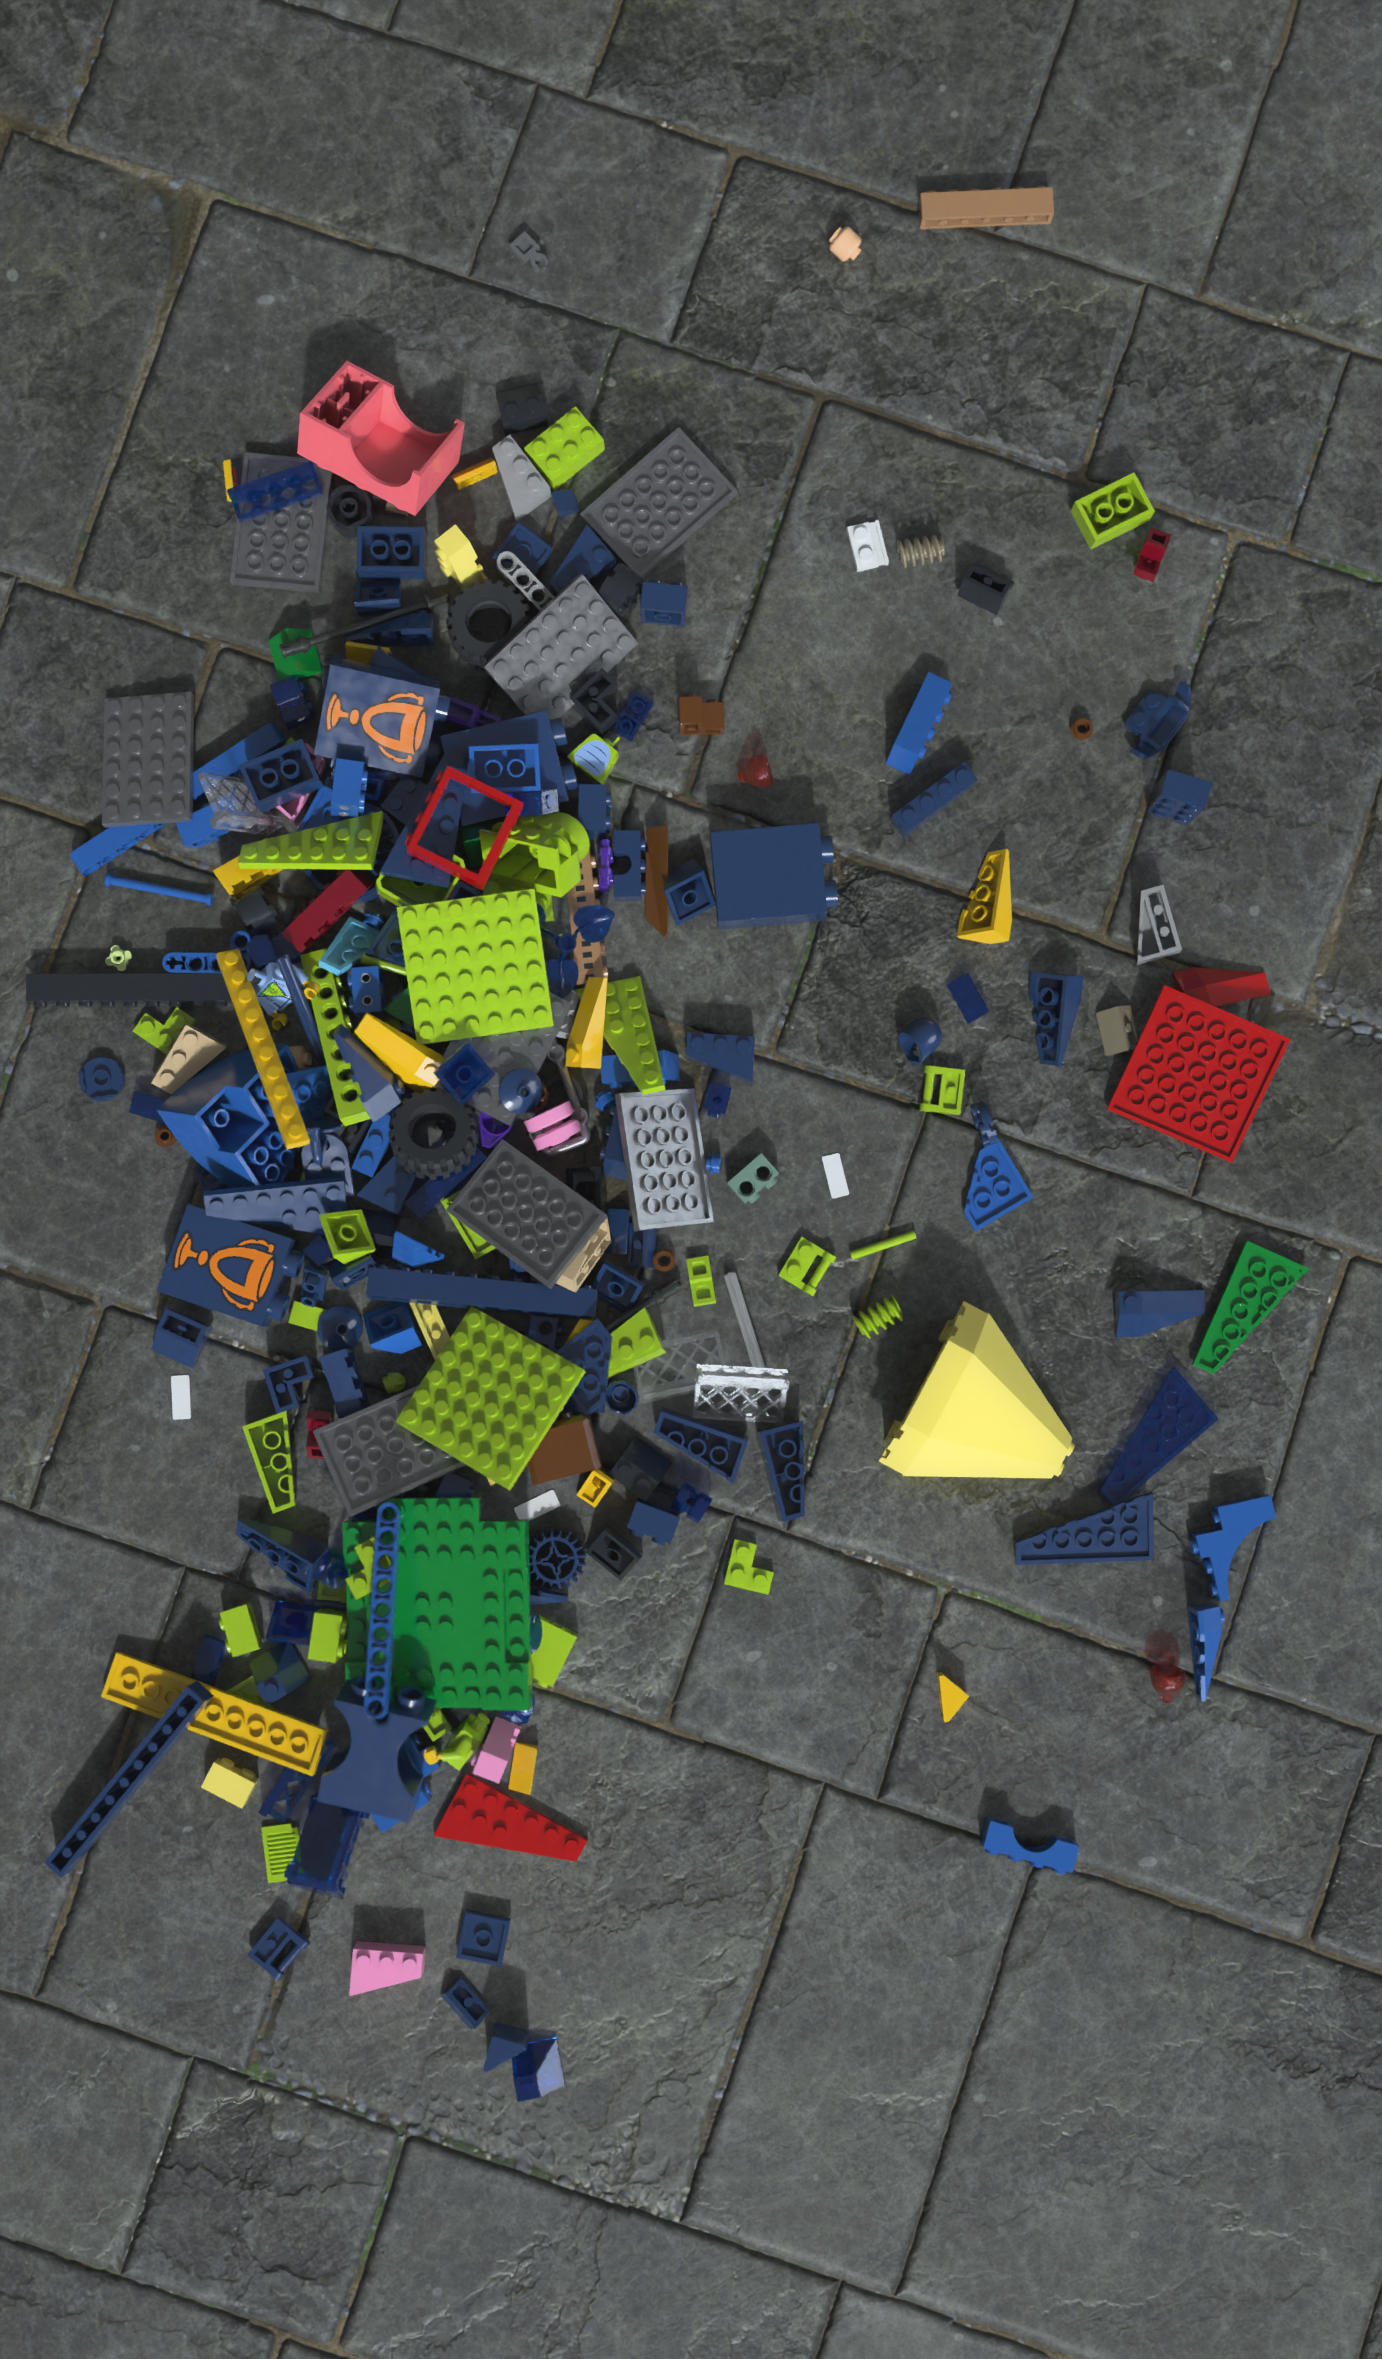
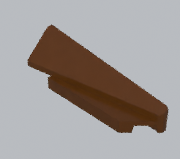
M661 825L646 829L649 852H646L645 919L664 939H668V903L663 892V887L668 879V825Z

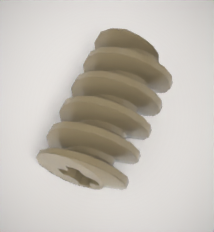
M942 533L939 534L938 539L935 534H932L929 540L926 536H922L921 541L914 537L912 544L909 539H904L903 545L900 540H897L898 559L902 562L904 568H907L908 561H911L913 567H915L918 559L921 565H924L925 558H928L930 564H933L934 557H937L939 563L942 562L945 553Z

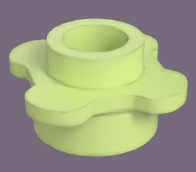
M114 945L111 947V953L105 959V963L108 966L116 967L119 971H124L129 964V959L132 958V954L130 951L121 950L118 945Z

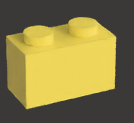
M218 1758L210 1768L201 1788L243 1808L259 1779L255 1777V1773L246 1768L241 1770L234 1766L235 1763L227 1758Z

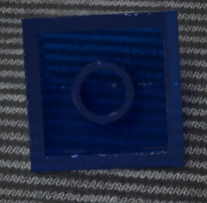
M467 1041L433 1072L438 1083L462 1106L495 1075Z
M276 1600L266 1633V1640L310 1646L314 1613L320 1608H315L313 1605Z

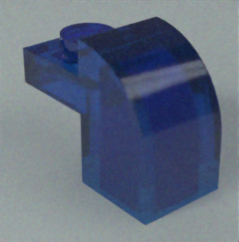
M557 789L507 793V795L524 803L520 816L545 815L559 812ZM506 806V817L511 809Z

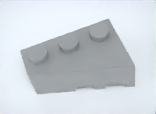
M511 435L493 446L492 450L515 521L517 522L549 499L551 491L550 486Z

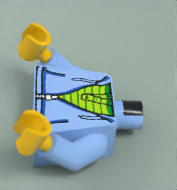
M271 962L262 971L251 969L247 979L253 983L254 991L261 1006L268 1015H272L274 1018L272 1027L275 1030H280V1022L285 1026L287 1016L283 1013H278L277 1010L283 1011L292 1002V998L278 964ZM292 964L301 988L304 990V995L308 999H314L320 990V985L315 981L309 982V978L305 975L304 970Z

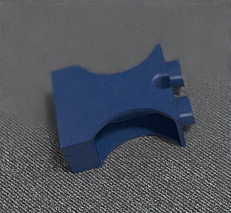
M357 1676L352 1680L347 1679L335 1698L334 1705L343 1713L349 1724L351 1745L340 1752L334 1753L322 1774L317 1801L409 1823L420 1799L424 1774L419 1771L410 1757L407 1737L415 1730L427 1725L438 1700L427 1698L425 1692L419 1688L402 1687L398 1689L393 1703L389 1704L386 1716L379 1719L372 1718L364 1710L366 1676ZM374 1678L373 1687L376 1690L382 1688L379 1681ZM379 1700L374 1701L371 1705V1711L374 1714H378L382 1710V1703Z

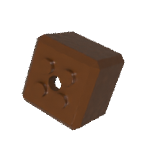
M572 1411L558 1415V1419L553 1422L527 1463L533 1485L601 1468L603 1463L591 1416H586L584 1413L573 1415Z

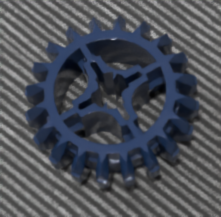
M550 1528L549 1536L543 1530L541 1531L542 1540L538 1536L533 1537L537 1545L529 1543V1548L533 1550V1552H529V1557L532 1558L529 1562L533 1566L530 1569V1574L534 1572L537 1574L532 1580L536 1582L541 1578L540 1587H544L545 1583L549 1582V1590L553 1589L554 1583H557L558 1590H562V1582L569 1588L571 1586L569 1579L571 1578L574 1582H577L578 1578L575 1573L582 1575L584 1572L578 1566H586V1562L580 1560V1558L586 1557V1552L579 1553L578 1551L584 1547L583 1543L576 1546L575 1543L579 1537L575 1536L573 1540H570L569 1537L572 1532L568 1531L566 1536H563V1528H559L558 1535H555L554 1528ZM550 1541V1554L537 1558L539 1548ZM557 1541L566 1543L573 1553L561 1552ZM554 1548L557 1557L563 1558L562 1561L559 1560L557 1567L554 1561L549 1560L550 1557H553ZM569 1560H575L572 1570L562 1576L561 1565L569 1562ZM539 1565L550 1566L555 1577L546 1575Z

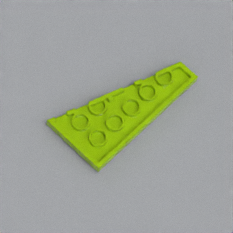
M383 812L371 813L242 845L238 865L240 869L373 870L384 820Z
M640 976L607 983L604 1038L618 1055V1059L622 1065L624 1064L643 1095L666 1090ZM585 988L574 990L576 994H580V1001L582 999Z

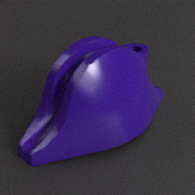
M481 1112L479 1122L482 1146L491 1148L508 1133L512 1125L509 1126Z

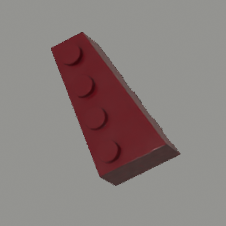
M340 869L336 874L338 878L334 882L330 880L321 889L323 893L319 897L317 895L314 896L306 904L308 907L304 911L298 912L292 918L293 922L281 934L300 953L313 945L374 884L362 870Z

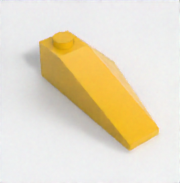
M588 977L567 1042L565 1066L601 1069L607 978Z
M367 1012L354 1030L355 1034L395 1074L396 1078L402 1081L403 1085L417 1091L419 1094L423 1093L424 1089L433 1087L447 1068L443 1055L423 1044L420 1045L415 1039Z

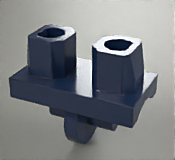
M306 1265L301 1292L302 1304L314 1307L316 1302L323 1303L328 1281V1271L323 1270L321 1267L313 1269L310 1265Z

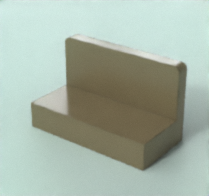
M1117 1006L1097 1012L1096 1016L1105 1055L1110 1056L1121 1052L1133 1051L1138 1037L1131 1006Z

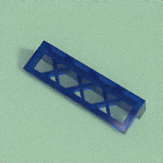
M312 461L227 489L239 522L324 494ZM314 479L317 489L309 492L302 489L306 481ZM290 487L296 490L291 498L286 499L281 496L286 488ZM270 495L275 498L271 505L265 506L260 504L262 497ZM245 502L253 504L250 512L241 514L239 504Z
M328 1739L326 1740L325 1745L329 1748L324 1755H321V1760L313 1776H302L301 1772L287 1767L258 1813L264 1817L269 1814L284 1824L336 1745ZM307 1778H308V1780L306 1781V1783L303 1784V1779H307ZM299 1780L300 1792L289 1795L287 1785L289 1782ZM283 1791H284V1792H285V1796H284V1797H280L281 1794H282ZM295 1798L291 1804L290 1799ZM286 1800L288 1810L284 1816L272 1809L278 1801Z

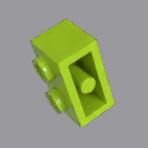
M251 1602L220 1612L221 1617L218 1618L221 1630H225L227 1636L225 1645L227 1651L231 1652L233 1657L264 1646Z

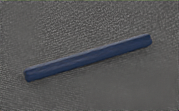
M287 954L277 957L276 962L319 1066L324 1065L326 1061L318 1027Z

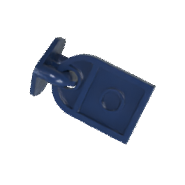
M321 1115L305 1121L304 1125L310 1138L309 1144L304 1145L302 1149L305 1180L343 1176L345 1197L354 1196L355 1189L348 1147L339 1135L333 1133L342 1129L343 1123L339 1118Z

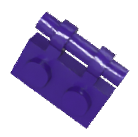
M603 839L599 843L600 892H609V885H613V872L610 868V863H613V849L610 848V840Z

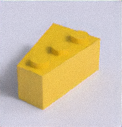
M238 856L216 868L213 872L226 891L234 897L252 885L254 887L260 886L283 869H240Z

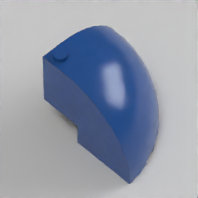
M275 1044L285 1073L296 1071L298 1066L288 1045ZM250 1049L232 1055L202 1071L180 1087L157 1109L167 1127L185 1150L210 1174L229 1188L284 1183L283 1181L288 1171L293 1170L295 1165L293 1164L296 1151H299V1147L286 1149Z

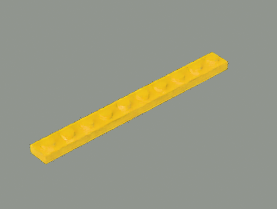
M234 949L219 952L216 955L217 962L286 1149L308 1145L310 1138L253 985L247 979L248 972L240 950Z

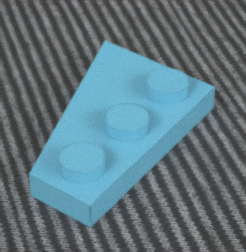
M349 917L320 959L319 967L340 976L361 961L362 955L366 954V951L380 931Z

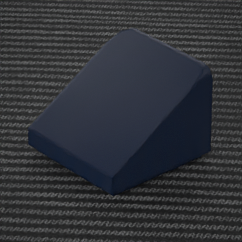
M572 489L551 493V499L559 518L580 511Z

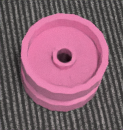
M570 1101L561 1103L524 1121L528 1132L533 1133L541 1129L544 1131L536 1135L532 1140L537 1151L548 1146L557 1145L583 1130L578 1119H571L566 1122L562 1120L574 1112Z

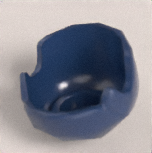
M618 1379L612 1381L607 1386L605 1402L612 1412L627 1415L635 1410L639 1402V1392L636 1386L628 1380Z

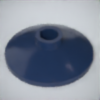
M513 1069L500 1082L499 1098L502 1105L510 1112L516 1114L528 1113L538 1106L542 1098L543 1087L541 1080L529 1069ZM523 1088H526L527 1093L526 1095L522 1096L521 1090Z
M339 1305L327 1309L321 1315L317 1324V1333L320 1341L326 1347L335 1351L352 1348L361 1338L363 1331L360 1316L356 1311L347 1306ZM340 1325L345 1326L343 1333H339L337 1330Z

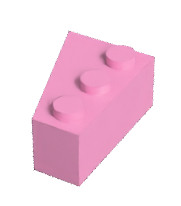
M357 1941L353 1948L349 1996L421 1978L425 1965L426 1946Z

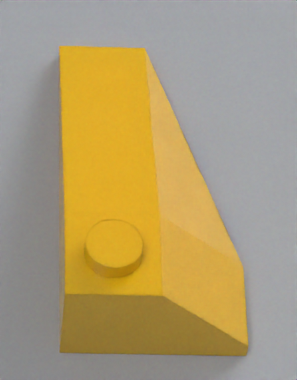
M1002 849L987 853L978 874L979 882L975 891L971 890L969 905L966 910L963 909L960 915L957 932L958 938L987 944L1009 941L1012 924L1009 850Z

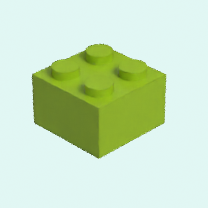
M320 1608L314 1613L308 1659L336 1663L343 1657V1654H346L348 1648V1640H345L348 1622L347 1611Z

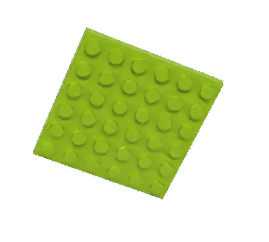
M535 889L397 907L417 1043L421 1045L554 1026Z
M471 1306L395 1422L506 1489L511 1490L584 1376L585 1371Z

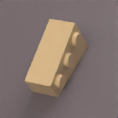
M185 1022L152 1077L151 1083L173 1094L226 1048V1044Z
M608 1218L604 1220L556 1284L576 1293L611 1243Z

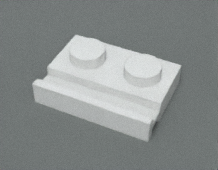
M879 520L847 527V534L857 572L877 568L881 565H888L889 560Z

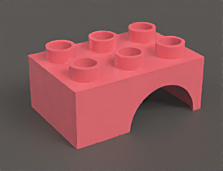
M346 361L301 411L297 454L316 463L319 467L354 483L358 488L367 490L390 502L396 508L407 511L415 516L459 463L465 423L456 419L453 428L441 434L431 433L419 428L404 415L398 406L394 394V385Z

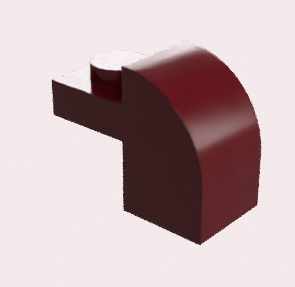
M1150 527L1136 560L1133 575L1154 582L1162 558L1167 550L1171 534Z
M324 1410L307 1411L308 1437L306 1449L308 1458L324 1459L313 1431L334 1422V1416H331L330 1412Z

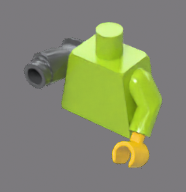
M472 1708L450 1709L461 1724L450 1735L445 1748L440 1753H437L434 1746L425 1749L423 1755L428 1764H434L442 1759V1761L448 1762L459 1771L478 1748L487 1732V1725L490 1720L483 1713L475 1715Z

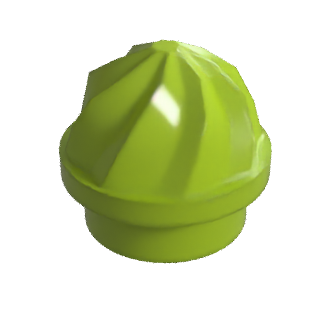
M389 1372L388 1376L383 1377L384 1386L389 1395L392 1393L398 1394L405 1387L406 1379L399 1372Z

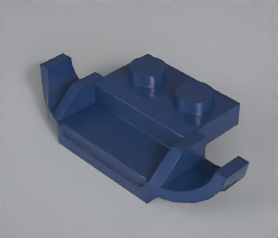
M1180 681L1177 692L1174 696L1170 695L1169 698L1151 689L1147 691L1124 723L1125 728L1139 735L1141 740L1136 748H1131V754L1139 758H1149L1160 751H1164L1189 717L1188 713L1191 706V686Z

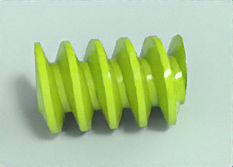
M892 1294L890 1295L891 1302L887 1298H883L884 1306L876 1302V1310H873L870 1306L867 1307L868 1315L860 1311V1319L854 1315L852 1316L862 1335L871 1339V1331L878 1335L879 1326L887 1330L886 1322L894 1326L895 1317L903 1321L902 1311Z

